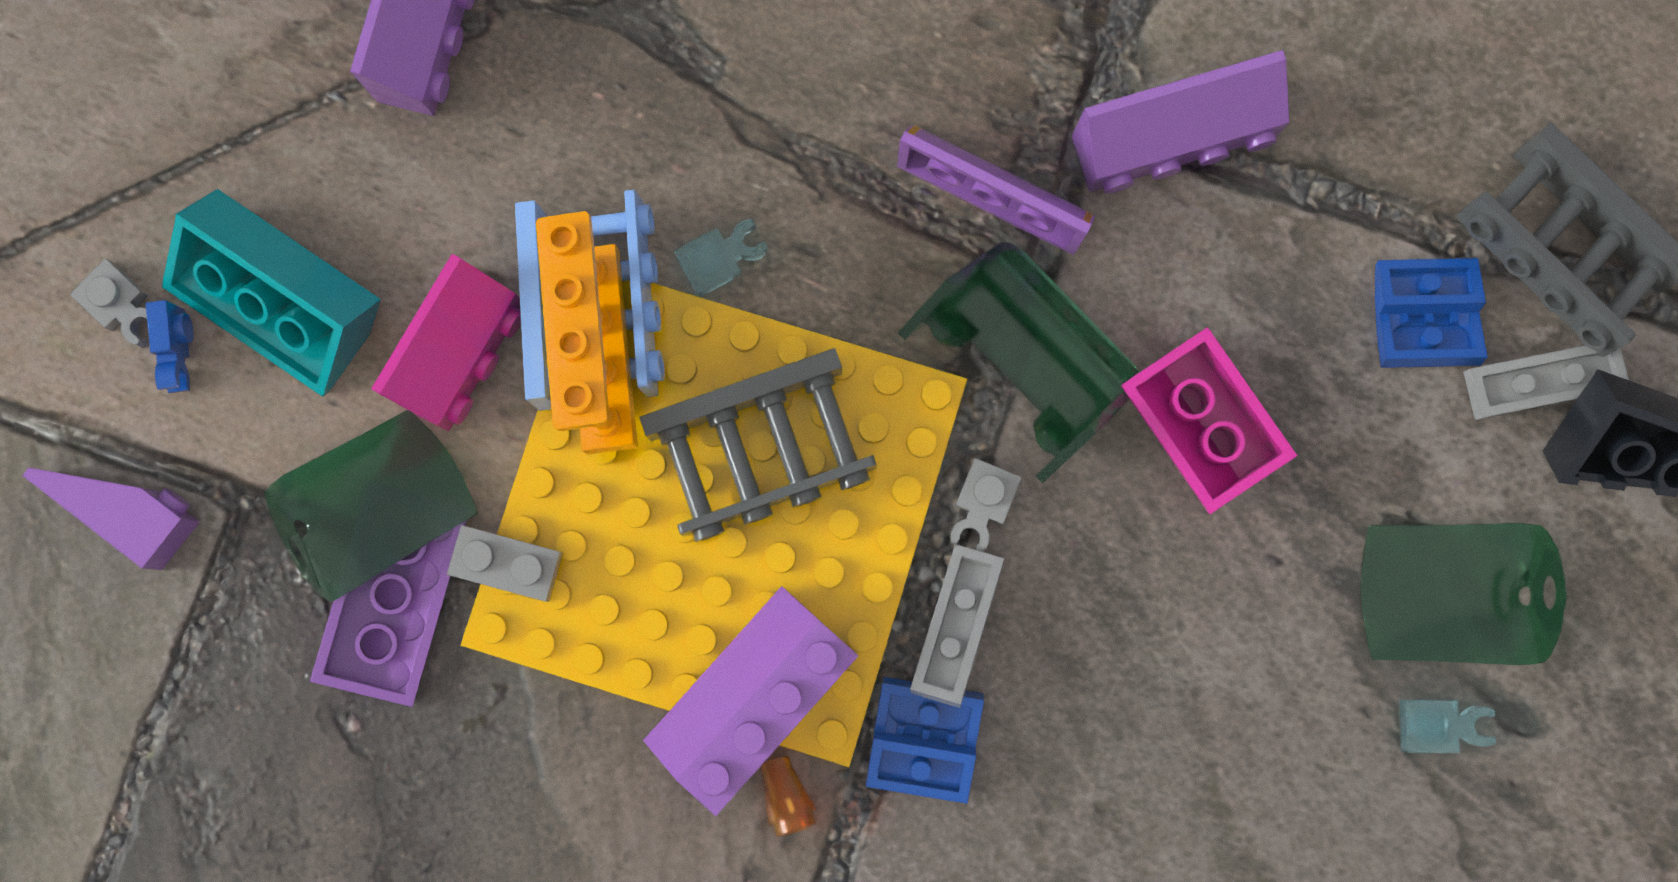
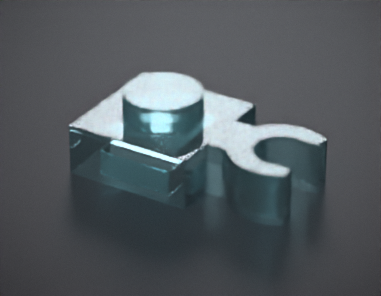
M747 219L738 223L732 232V236L725 240L718 228L673 251L697 297H701L741 276L742 273L736 263L741 259L749 261L758 260L768 252L765 242L759 243L755 247H747L742 243L743 237L756 229L753 219Z
M1400 699L1401 751L1406 753H1460L1459 738L1472 745L1482 747L1496 744L1495 737L1479 736L1475 731L1474 724L1482 716H1495V710L1488 707L1471 706L1458 715V700Z

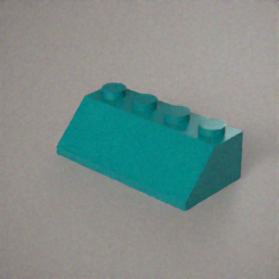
M219 189L214 190L176 213L162 288L322 397L329 393L370 335L381 299Z

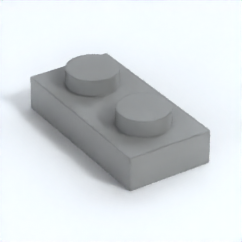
M461 525L447 575L549 602L563 552Z

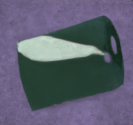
M409 410L282 475L264 492L266 504L277 532L298 571L312 588L328 601H335L353 591L404 557L478 514L464 478L450 453L432 431ZM300 520L307 525L308 532L304 538L295 528L294 521ZM290 538L299 548L305 561V566L296 556Z
M1524 523L1369 525L1361 570V603L1366 637L1372 660L1440 661L1520 666L1544 663L1552 655L1562 630L1567 601L1566 580L1559 550L1548 531L1541 525ZM1548 576L1553 578L1556 589V598L1551 609H1548L1544 600V584ZM1523 587H1529L1530 602L1527 606H1524L1518 597L1519 591Z

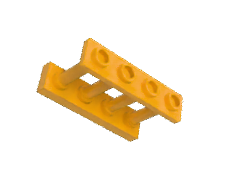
M586 211L538 218L536 220L553 427L558 431L580 429L582 451L587 455L638 448L620 250L615 244L594 247L592 218Z

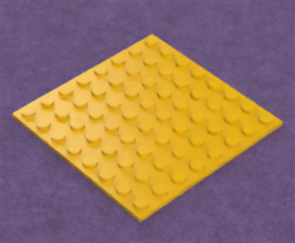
M623 281L625 309H632L630 281ZM651 283L652 301L658 302L661 314V331L654 332L655 350H660L662 353L665 378L664 381H657L658 396L647 397L638 388L637 379H632L638 448L587 455L582 451L580 429L558 431L553 427L551 409L537 410L497 535L563 552L549 602L480 584L460 646L670 711L777 590L783 586L854 650L858 657L779 746L849 767L967 378ZM633 329L627 330L630 359L635 358ZM835 348L842 366V375L834 377L836 384L832 386L857 459L860 460L874 455L877 467L868 472L870 481L846 490H841L839 482L819 489L822 498L794 508L790 500L771 506L772 516L744 525L742 517L722 524L724 533L699 542H695L693 534L686 537L680 535L677 524L693 519L668 446L661 445L660 439L651 442L645 436L639 417ZM805 388L785 394L788 401L784 403V407L809 477L837 468L838 464L813 394H807ZM757 405L737 411L739 419L735 423L760 494L789 485L790 483L765 412L758 411ZM708 422L689 428L691 436L687 438L712 512L741 502L716 428H710Z

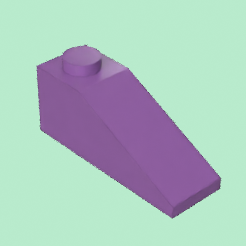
M28 468L22 475L142 569L162 570L200 522L187 512L190 504L180 495L167 488L160 492L35 468Z

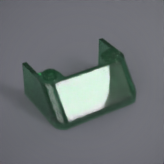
M1008 242L997 244L946 279L898 332L906 340L925 325H928L933 336L944 345L964 347L972 341L1041 412L1033 422L1036 441L1044 451L1055 456L1035 475L1042 483L1087 443L1130 400L1121 388V385L1139 373L1136 366L1024 251Z

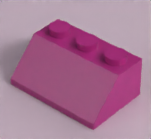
M451 254L371 390L436 426L450 431L453 424H461L468 415L473 405V399L470 398V395L479 380L486 381L494 371L499 360V355L495 353L505 336L511 338L521 325L520 297L463 259Z
M1208 327L1121 385V388L1208 514L1213 513L1297 457L1293 448Z

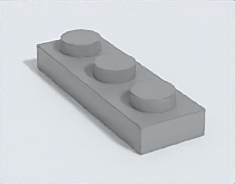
M1584 345L1463 371L1475 420L1577 400L1597 369L1629 380L1621 348L1602 357L1597 354V351Z
M955 544L910 688L912 694L961 708L1004 566V558Z

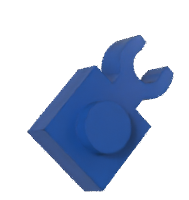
M167 300L145 303L150 353L155 354L157 359L155 367L157 389H167L168 393L190 391V378L185 365V358H190L188 343L193 341L194 331L189 315L185 313L184 308Z

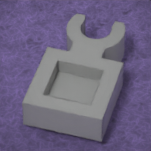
M105 258L70 295L104 328L114 331L121 324L123 337L129 343L145 348L148 343L140 337L138 328L143 321L147 320L146 308L139 307L138 305L148 295L114 262Z
M974 458L955 504V507L968 511L965 519L959 521L952 528L950 543L957 544L961 532L965 529H972L979 537L975 550L984 552L990 539L989 531L986 527L988 521L1003 525L1022 477Z

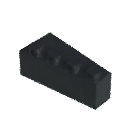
M1597 369L1542 450L1558 482L1578 485L1579 480L1598 482L1605 489L1622 491L1625 490L1626 486L1653 489L1656 495L1676 497L1678 494V398Z

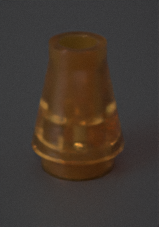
M789 756L763 763L760 769L763 775L768 827H774L777 838L816 825L813 812L817 811V808L792 767Z

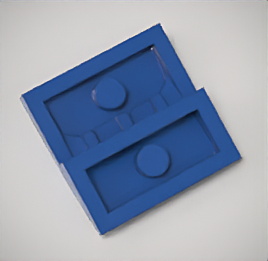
M1478 258L1377 261L1375 265V311L1381 368L1481 366L1487 359V351L1480 310L1486 304Z
M883 677L866 787L967 804L976 759V743L984 704V693L966 690L962 706L958 708L912 694L910 688L913 681Z

